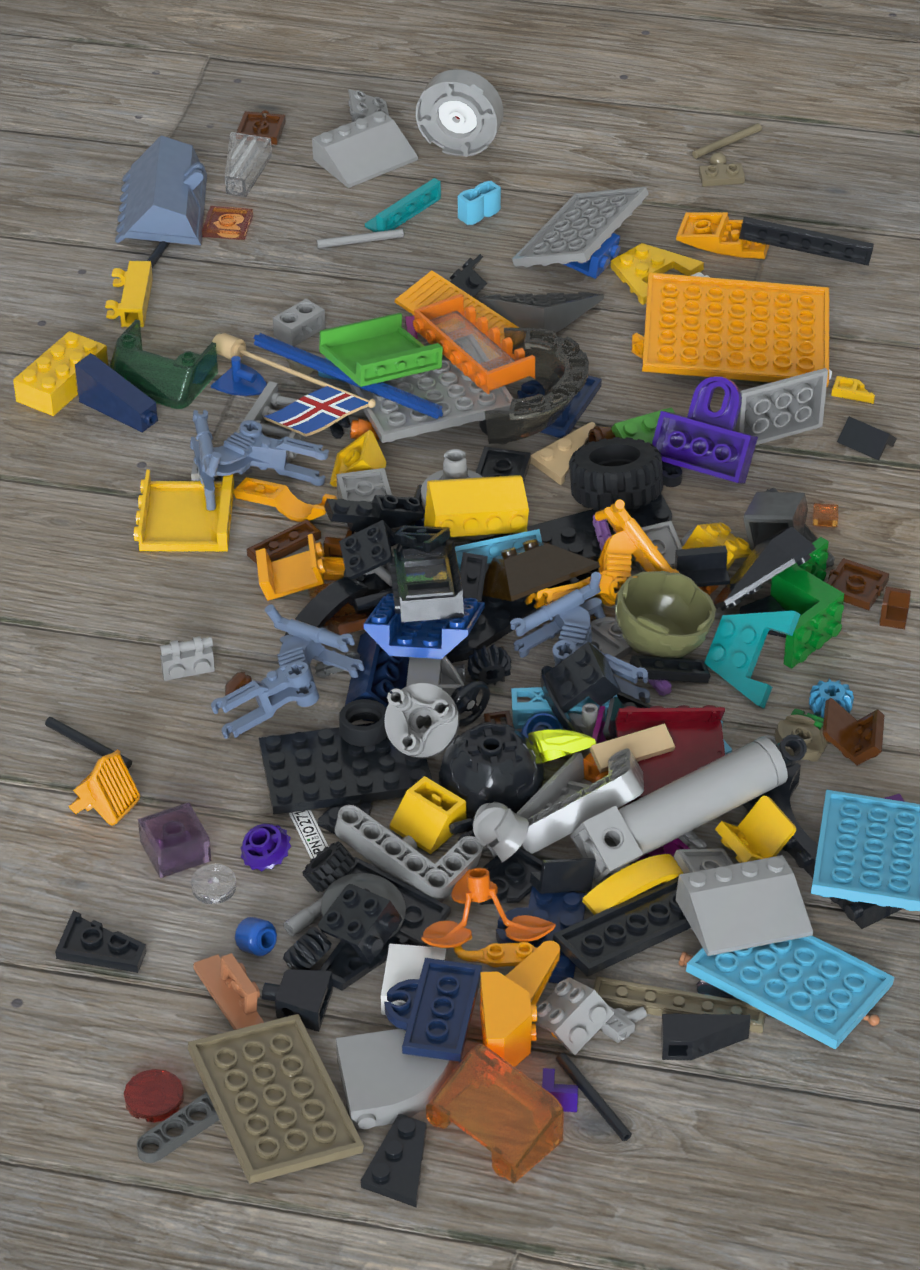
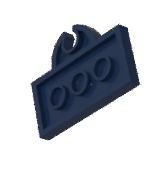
M559 367L550 380L536 379L525 382L521 385V391H517V402L527 412L522 419V428L556 438H563L568 435L601 388L602 379Z
M532 887L529 906L511 909L505 912V915L510 921L516 916L529 915L555 923L556 927L550 933L540 939L528 942L538 948L543 942L552 941L554 933L584 920L586 905L582 900L587 894L577 892L540 894L535 887ZM500 917L497 925L499 929H496L497 942L499 944L521 943L506 936V932L503 929L508 927L504 925ZM561 950L560 960L548 980L550 983L558 984L567 978L574 979L576 965Z
M425 958L420 979H408L399 982L388 990V1002H384L385 1014L389 1022L394 1026L406 1030L402 1054L461 1062L480 984L482 965ZM397 1000H403L406 1003L403 1005H394L392 1002Z

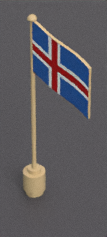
M227 333L217 334L213 338L212 349L220 356L231 360L233 356L242 358L245 355L324 387L303 396L277 412L263 416L265 420L303 436L313 435L352 413L366 407L373 408L376 405L374 399H365L247 352L245 341Z

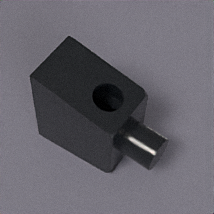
M288 969L284 972L280 985L264 983L262 1000L275 1002L276 1017L278 1019L299 1014L305 1028L319 1032L333 992L332 971Z

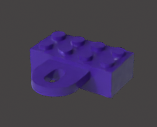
M718 376L703 380L694 391L687 417L666 411L660 412L652 444L661 453L663 462L736 483L746 482L758 437L735 431L742 397L739 388L734 382ZM717 387H722L725 395L721 409L718 412H713L710 408L713 392Z

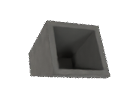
M756 492L743 518L750 545L749 548L752 551L758 544L776 532L789 527H794L803 535L808 512L805 493Z

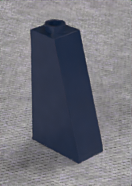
M90 353L75 364L80 403L142 433L158 421L156 402L95 355Z

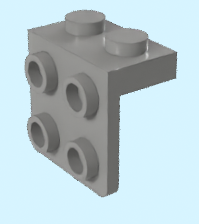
M567 978L559 982L554 992L545 1001L536 1006L537 1022L534 1023L552 1032L570 1053L576 1055L613 1016L614 1012L594 989L572 978Z

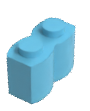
M492 181L480 183L474 189L465 190L458 195V219L467 225L476 224L484 217L493 216L501 209V187Z

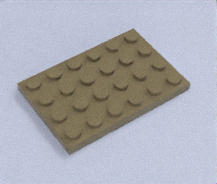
M299 1014L188 1042V1052L249 1184L363 1153L364 1145Z

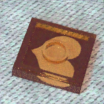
M210 206L202 228V237L245 240L253 218V209Z

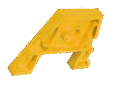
M641 243L612 259L611 269L623 283L626 282L629 285L630 292H634L638 296L640 304L644 305L647 299L648 273L663 274L670 269H676L686 276H691L704 270V262Z

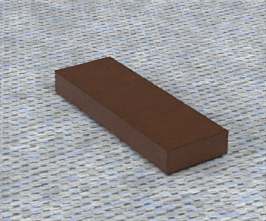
M306 519L247 548V556L257 564L256 551L265 548L271 562L279 560L309 545V534H313L315 541L321 539V531Z

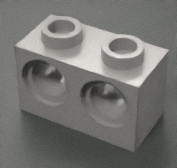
M308 299L302 300L273 317L274 336L293 347L325 329V309Z

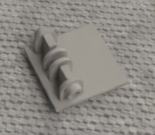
M348 90L350 98L348 104L352 122L379 111H383L389 116L387 103L382 98L366 95L359 90Z

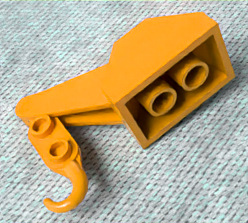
M545 941L538 948L528 942L493 943L475 951L464 950L462 945L453 947L457 957L467 962H480L494 968L516 966L506 976L498 971L480 972V1018L486 1078L506 1076L531 1053V1041H536V1024L532 1023L537 1022L536 1005L560 960V946L554 941Z

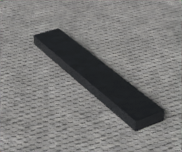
M748 217L743 218L739 239L868 266L874 244Z

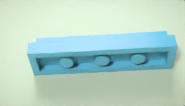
M540 529L456 546L455 551L459 571L463 552L488 556L487 563H491L494 557L502 555L501 551L512 547L518 549L523 547L524 542L532 539L542 542Z
M541 687L511 688L514 729H522L526 721L535 714L547 713L556 717L545 699ZM588 696L567 713L582 714V707L587 703L595 704L599 712L600 706ZM517 697H529L532 700L529 702H517ZM610 700L602 705L605 706V722Z

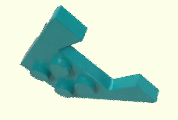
M796 611L722 615L705 659V664L753 703L765 709L773 687L751 679L752 673L769 630L793 636L801 614Z

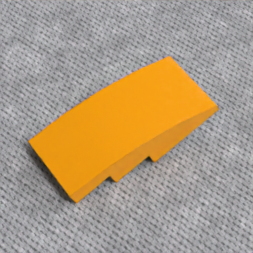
M686 212L676 235L677 241L698 249L741 258L765 259L770 246L739 239L743 220H729L728 212Z

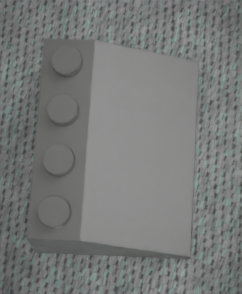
M383 111L375 112L372 115L357 119L354 122L339 126L336 129L312 138L313 160L348 188L418 160L417 154L395 121Z
M824 368L740 391L742 403L735 431L757 436L756 445L823 427L828 370Z
M783 855L679 875L676 902L707 956L813 936V929L795 875Z

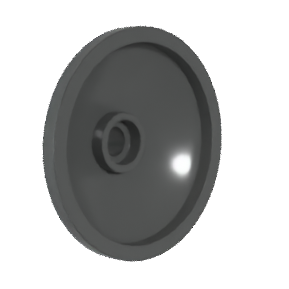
M370 873L348 874L335 880L324 892L321 901L322 918L348 884H353L392 902L403 920L391 937L403 925L406 913L404 898L398 888L383 877Z

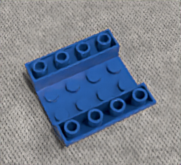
M393 593L383 596L364 623V630L389 656L442 659L469 635L484 609L485 602H478L475 598H464V617L401 622V615L395 614Z

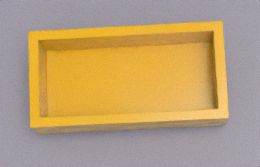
M71 331L67 332L13 379L16 402L51 416L56 415L78 395L75 364L91 353L108 365L107 346Z

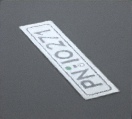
M311 810L290 812L289 815L310 858H315L316 854L322 852L328 844Z

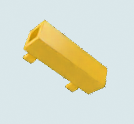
M129 261L127 271L120 268H115L112 271V277L120 278L113 280V286L121 287L124 285L121 303L114 300L106 301L105 308L113 309L107 310L106 318L115 319L120 316L121 327H144L153 281L151 261Z

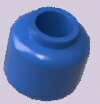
M247 917L239 923L235 931L236 945L245 953L265 956L272 951L276 944V928L267 920Z

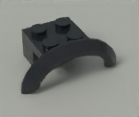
M590 642L585 643L552 668L547 665L542 667L540 682L544 696L565 730L584 734L567 712L589 696L601 707L621 692L606 656Z

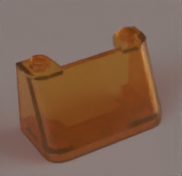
M483 1044L475 1045L466 1053L426 1105V1118L434 1127L445 1129L451 1122L492 1152L493 1170L497 1175L507 1178L513 1184L563 1142L564 1112L560 1102L552 1094Z

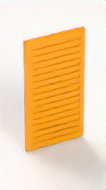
M432 270L397 297L394 302L414 315V310L462 294L464 296V312L466 307L473 305L476 310V322L477 318L486 316L488 332L490 328L497 326L500 330L501 344L502 339L510 337L514 348L528 335L527 332ZM457 319L436 325L446 335L466 328ZM474 334L472 335L489 361L500 358Z

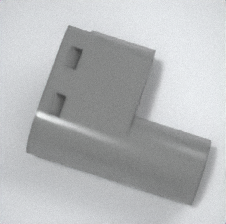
M587 703L582 707V714L569 713L568 715L585 735L592 737L598 716V707L593 703Z

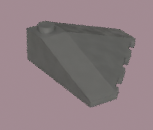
M578 292V294L547 293V295L526 293L515 294V296L492 294L478 297L477 300L527 333L537 334L538 338H548L550 334L560 332L602 301L604 294Z

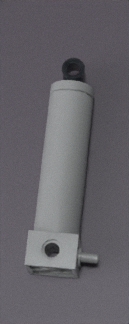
M793 734L787 735L776 745L770 739L764 736L620 809L615 805L582 822L570 837L582 858H594L596 860L593 878L596 884L621 869L633 864L645 854L785 783L788 778L787 768L793 767L805 756L807 752L806 743L801 737ZM785 746L793 750L794 756L786 752Z

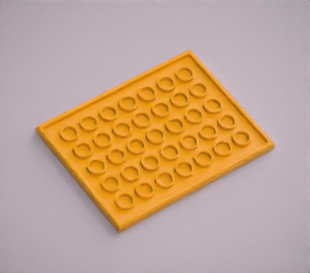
M648 273L642 372L701 377L718 376L727 379L772 383L826 368L828 370L826 387H828V287Z

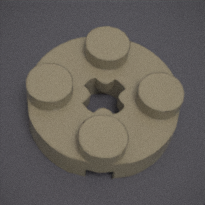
M789 715L785 720H781L774 734L777 744L787 735L802 736L807 746V752L802 760L818 761L828 745V741L823 736V727L819 730L814 726V720L802 715ZM785 746V750L791 756H794L793 750Z

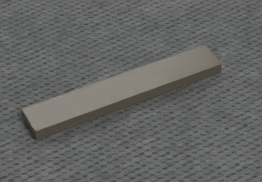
M596 976L593 989L612 1008L633 1011L642 1006L647 1014L656 1016L674 1013L750 1015L749 1031L763 1033L766 1013L741 1000Z

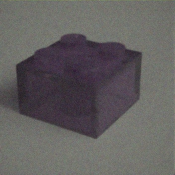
M189 802L138 819L140 843L160 878L212 861L210 838Z

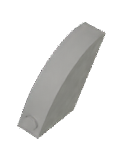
M403 1029L336 1038L337 1061L347 1110L356 1130L393 1124L399 1114L412 1117L424 1110L445 1089L453 1071L454 1061L402 1054V1045L406 1030Z

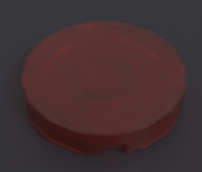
M151 1069L142 1071L131 1078L125 1087L124 1100L126 1109L133 1117L146 1119V1122H158L166 1120L178 1112L179 1106L184 1100L182 1083L175 1074L166 1070Z

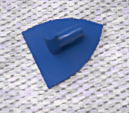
M233 356L231 358L232 367L211 385V388L227 394L254 396L260 395L267 384L262 375L256 370L242 364L239 356Z

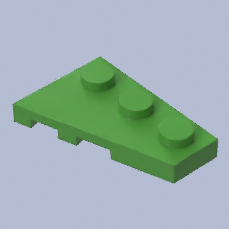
M670 407L614 423L611 430L615 437L624 439L629 437L634 440L641 439L645 443L650 442L652 444L660 412H675Z

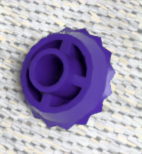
M257 825L250 829L244 837L240 848L242 852L241 858L244 860L245 865L250 866L252 870L259 869L263 871L265 869H273L275 865L282 863L283 858L288 856V850L291 848L289 843L291 837L287 835V830L281 829L279 825Z

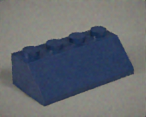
M364 632L360 635L357 652L360 655V660L365 670H357L359 676L357 678L351 677L345 705L356 700L370 699L380 702L387 708L389 704L387 699L388 693L392 694V689L397 688L401 690L407 685L409 657L389 656L367 632ZM362 719L363 721L376 722L374 720Z

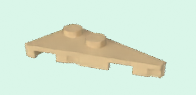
M590 422L531 455L530 463L562 485L569 471V460L572 454L579 447L585 445L590 429H594L596 424Z

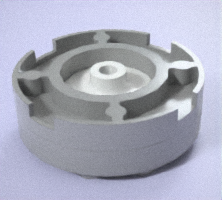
M455 69L439 73L429 81L418 100L415 114L418 128L428 143H435L443 149L442 152L445 154L468 157L481 153L488 148L502 124L504 111L501 98L490 82L476 73Z

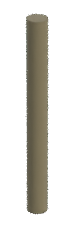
M759 123L694 150L692 155L697 159L761 131L762 127Z

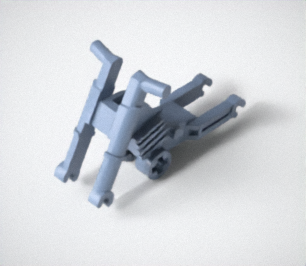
M197 410L193 411V422L197 435L196 438L191 437L190 448L194 450V462L197 465L200 482L204 489L207 510L213 511L216 509L214 477L216 475L229 476L234 473L242 475L250 466H258L261 470L272 468L280 475L311 482L315 486L325 484L326 476L322 475L319 477L318 470L287 463L288 451L314 457L318 460H326L329 450L322 451L323 445H316L286 436L281 439L269 438L262 434V425L259 422L247 420L240 424L239 433L234 432L224 441L223 446L213 447V436L209 431L207 422L208 411L203 410L202 415L198 414Z
M593 572L590 583L581 589H575L546 606L543 605L541 609L523 619L515 618L511 620V629H516V635L520 637L529 630L548 620L551 621L555 617L551 623H545L542 628L514 642V650L519 651L521 658L526 657L530 649L550 638L553 639L559 633V641L553 646L555 666L585 643L590 642L592 644L590 615L594 614L596 619L606 616L602 608L601 599L592 598L586 602L584 601L600 593L601 574L599 572ZM602 653L606 656L613 674L634 684L638 682V677H643L644 683L648 682V672L646 669L637 668L607 653ZM615 676L622 693L640 700V697H644L646 703L650 702V692L647 689L637 687Z
M274 605L266 606L265 612L273 621L274 627L290 634L280 638L282 646L280 653L277 654L280 667L275 671L268 672L267 677L262 681L254 680L223 698L215 699L211 703L214 714H217L220 708L223 709L224 713H227L254 697L259 705L257 709L231 723L225 724L221 730L224 738L227 739L231 732L237 738L245 731L273 717L275 711L288 702L296 701L297 705L301 707H309L315 704L319 699V693L310 667L312 659L323 662L327 666L331 665L346 670L351 677L357 678L359 676L357 670H365L361 660L336 653L335 650L330 651L322 645L325 644L342 652H348L347 644H355L353 636L351 634L339 635L328 631L326 628H318L295 619L284 618L279 614Z

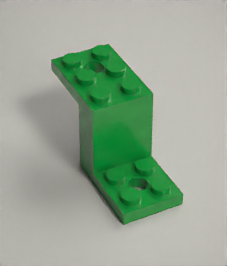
M822 537L812 543L816 550L809 554L811 559L799 566L795 563L772 577L770 595L786 611H796L801 614L793 636L786 635L783 664L791 669L798 663L804 662L815 650L822 648L824 643L832 637H836L842 629L841 619L844 610V593L824 582L827 574L826 562L828 559L829 541Z

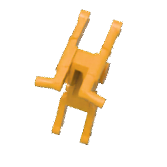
M621 499L617 500L610 507L595 513L597 521L607 519L616 533L605 541L598 559L600 565L598 572L601 574L599 585L601 591L593 596L598 597L604 605L610 607L615 606L617 595L615 591L618 592L624 582L631 576V555L634 556L635 562H638L645 572L666 571L679 573L678 570L672 569L659 552L658 546L653 544L637 521L625 510V503ZM591 576L574 584L550 589L546 588L527 596L525 603L529 605L535 599L536 604L534 607L536 609L543 605L546 606L573 590H579L588 585Z

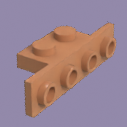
M232 953L221 958L217 954L193 964V969L234 1030L264 1023L257 1012V998L260 997L259 988L254 981H250L244 965L241 962L238 963Z

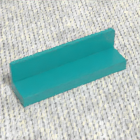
M433 178L365 223V227L373 232L394 230L441 199V181Z

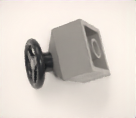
M445 656L442 659L409 657L406 686L416 683H429L446 691L454 700L459 715L465 711L472 712L468 717L459 719V727L470 725L481 716L490 699V689L485 682L473 681L464 686L459 674ZM480 689H481V690H482V698H481V701H480L479 705L477 706V705H476V703H477L476 698H477V695H478V693H479V691H480ZM431 719L426 721L424 726H431Z

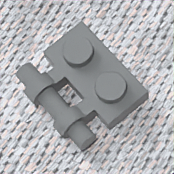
M201 636L192 637V640L183 642L174 640L170 641L167 645L160 646L161 668L164 681L214 672L212 637L201 638Z

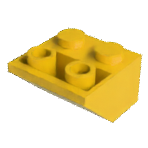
M424 776L406 791L389 825V829L404 838L411 836L418 847L432 854L454 835L450 832L449 825L466 819V801Z

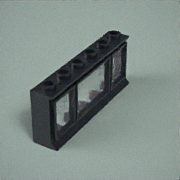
M454 541L447 548L445 546H438L431 553L413 548L400 549V552H396V548H394V557L390 561L395 614L401 615V622L464 617L463 589Z

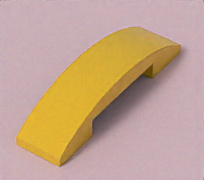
M671 854L648 857L621 869L605 879L584 896L582 902L596 915L684 873Z

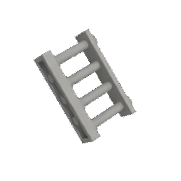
M269 381L243 422L247 420L259 422L262 425V433L278 437L286 436L304 441L306 436L289 429L265 424L267 420L263 416L277 412L274 410L275 407L279 405L288 406L298 400L281 396L278 393V383ZM288 451L287 463H290L293 458L295 459L297 453Z

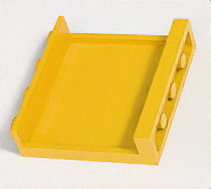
M146 469L145 479H141L140 485L141 494L143 495L138 497V507L141 511H136V524L139 526L134 527V541L139 542V551L228 552L234 500L233 490L235 489L234 474L223 476L222 481H214L216 509L209 511L206 508L205 493L200 481H151L150 469Z

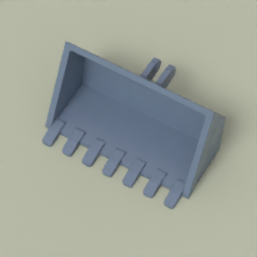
M161 135L131 165V169L123 176L122 181L126 183L121 188V191L124 193L120 197V201L123 203L119 206V211L122 213L117 219L121 223L116 228L119 234L115 237V242L119 243L125 238L201 245L207 183L205 167L203 163H200L192 145Z

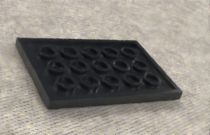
M377 722L367 723V724H359V725H356V726H370V725H373V724H375V723H377ZM339 727L259 738V747L273 815L347 805V800L361 799V803L400 798L404 797L406 791L424 776L432 780L427 759L415 758L402 753L391 743L388 736L379 744L360 747L351 745L343 740Z

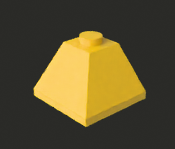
M368 430L337 453L330 484L333 487H337L336 474L386 467L387 462L371 430Z

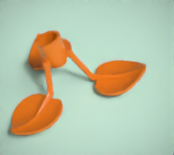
M485 868L469 869L451 892V897L455 902L465 904L462 921L459 924L454 921L433 923L425 929L421 940L429 945L440 948H452L466 943L472 936L471 930L464 928L467 925L471 902H485L489 899L493 900L504 925L508 927L505 930L506 936L512 940L530 942L540 939L554 930L556 924L529 915L516 916L512 921L508 920L496 895L498 887L490 881L489 871Z

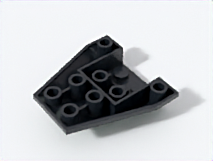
M794 527L776 532L754 548L730 579V584H726L713 601L715 608H721L724 611L739 604L742 601L741 597L752 595L763 588L762 583L795 563L799 566L811 559L809 554L816 550L815 546Z

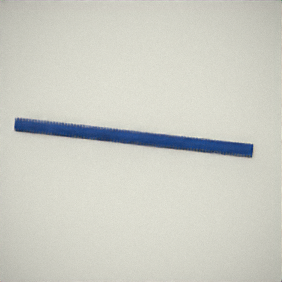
M262 333L259 335L255 334L254 345L435 419L443 416V407L423 398L421 399V397L414 396L384 382L360 387L327 359L297 347L295 348Z

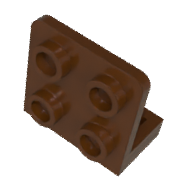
M829 698L825 701L823 736L826 741L832 743L846 758H849L858 766L870 758H875L882 752L885 715L877 709L856 720L833 698Z

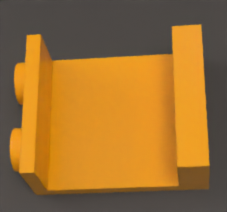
M313 534L308 535L309 551L271 562L265 548L256 551L259 584L267 601L324 584L323 573L327 572L324 560L321 558L324 556V550L321 542L316 543Z

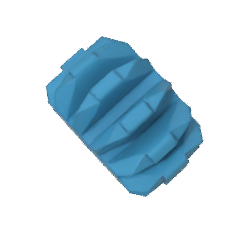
M828 679L827 682L819 680L817 685L812 686L809 705L814 715L824 718L825 701L829 698H833L848 713L851 712L854 696L848 684L841 685L840 680L832 682Z

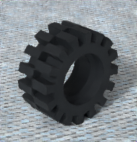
M338 841L316 854L317 856L309 861L310 864L306 865L302 875L317 892H323L331 883L345 876L344 874L350 871V867L354 865L355 858Z

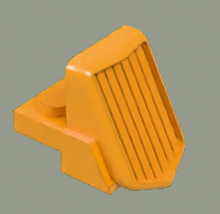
M118 749L98 759L93 771L73 790L78 797L68 807L75 814L83 809L88 812L94 808L109 825L113 826L140 800V793Z

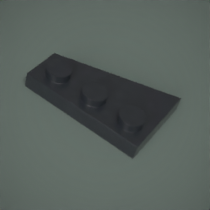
M74 910L55 951L56 959L136 973L139 972L147 952L146 944L119 931L111 932L103 928L102 923L95 920L90 922L82 918L81 913Z
M396 933L388 939L381 952L374 958L371 964L362 961L352 945L341 940L322 965L320 971H332L333 987L343 991L387 961L389 944L409 945V938Z
M399 1114L361 1179V1188L417 1208L427 1123Z

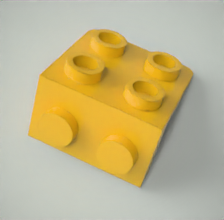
M721 522L697 525L682 549L726 546L727 571L735 559L748 557L752 552L748 542L742 538H736L730 533L731 529Z
M762 796L738 826L721 821L715 830L722 837L720 841L737 854L736 860L739 863L777 856L795 834L796 826L770 797Z

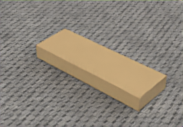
M664 723L592 745L590 752L599 772L602 773L608 771V760L610 757L623 749L629 748L638 762L674 751L675 745Z

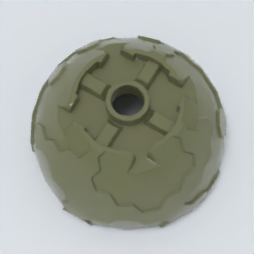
M666 571L640 572L630 576L616 595L615 617L617 625L622 631V637L635 652L644 656L682 658L692 653L706 640L705 637L710 631L715 618L716 608L711 597L701 590L691 578L680 573Z

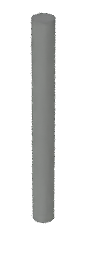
M403 229L319 239L316 240L317 248L402 238L404 237Z

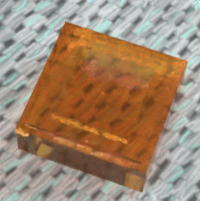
M814 503L813 525L837 527L838 505Z

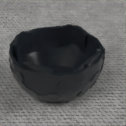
M486 722L457 735L453 739L443 756L438 781L440 786L466 801V816L475 817L481 805L493 802L502 803L517 814L542 787L545 770L542 757L531 740L508 724Z

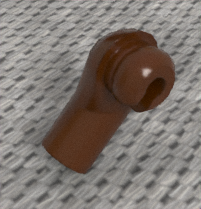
M245 672L236 673L225 685V696L252 682L251 676L246 675Z

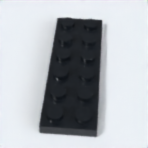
M679 876L554 933L552 941L558 943L560 950L588 977L690 929V924L676 902Z

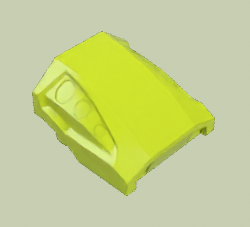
M556 729L535 731L528 734V739L535 744L543 763L591 748L592 745L596 744L595 739L591 736L576 731Z

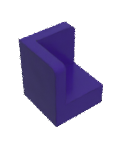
M543 1068L541 1111L577 1112L578 1086L555 1084V1069Z

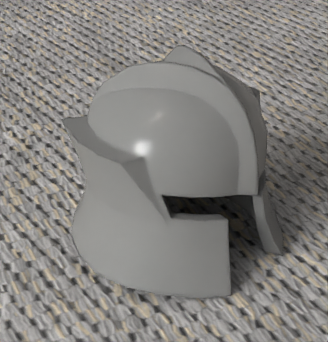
M498 802L481 805L473 821V832L477 840L483 846L486 845L490 849L493 858L498 855L502 862L519 849L529 829V822L525 817L517 815L510 808Z

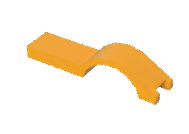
M246 477L233 490L236 499L276 507L280 513L296 522H302L306 519L311 521L327 513L324 508L326 499H337V496L325 494L320 504H307L297 499L290 492L287 485Z

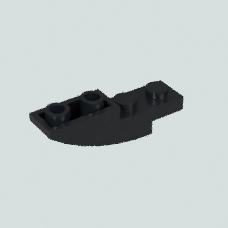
M375 495L372 502L327 498L324 504L330 521L347 523L350 531L359 532L382 520L392 529L425 518V509L420 499L414 497Z

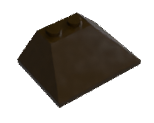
M537 539L528 540L523 543V547L504 549L501 551L502 555L492 559L485 574L482 595L515 601L600 568L599 562L549 543L538 542Z

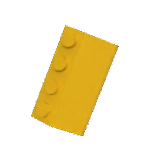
M521 475L427 481L424 526L450 528V537L527 532L529 507Z

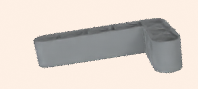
M623 749L610 757L608 760L609 775L528 818L529 829L522 844L525 851L533 854L573 833L582 822L615 805L619 808L640 796L644 791L643 771L630 749Z
M345 805L340 808L335 825V834L339 839L382 871L440 902H443L451 894L455 884L469 869L477 868L483 850V845L476 837L465 836L434 864L354 805Z

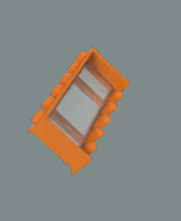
M462 294L414 310L413 327L415 331L422 335L428 343H439L443 347L442 354L487 394L490 393V390L508 385L528 376L535 379V356L525 357L523 348L514 350L513 354V343L510 337L502 339L501 344L499 328L497 326L490 328L488 332L486 316L477 318L476 322V310L473 305L466 307L464 312V296Z

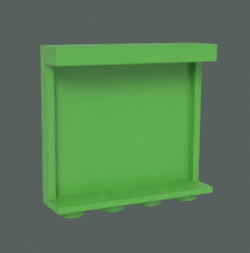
M397 313L321 330L319 352L362 387L442 368L443 347L439 343L424 346L402 328V314Z

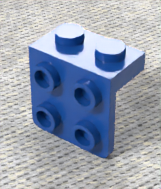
M612 233V236L606 239L601 248L596 250L588 261L584 263H578V261L569 262L564 265L596 279L611 263V260L618 256L621 246H619L620 236Z

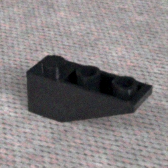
M662 1014V1060H694L748 1039L750 1015Z

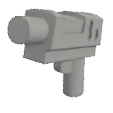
M642 1006L631 1012H627L622 1008L614 1010L610 1007L614 1014L600 1029L605 1035L619 1043L635 1032L634 1022L647 1017V1012Z

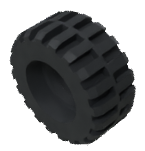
M613 437V439L605 438L597 442L592 441L586 446L579 447L569 460L572 496L579 504L588 509L591 507L597 511L604 510L619 499L624 501L626 511L631 508L637 509L641 505L645 506L650 504L651 500L657 499L663 490L661 453L650 442L645 443L641 439Z

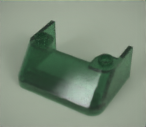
M136 319L117 339L110 368L156 403L174 409H183L188 407L218 374L216 343L212 342L201 355L187 351L179 355L176 360L143 351L140 320Z

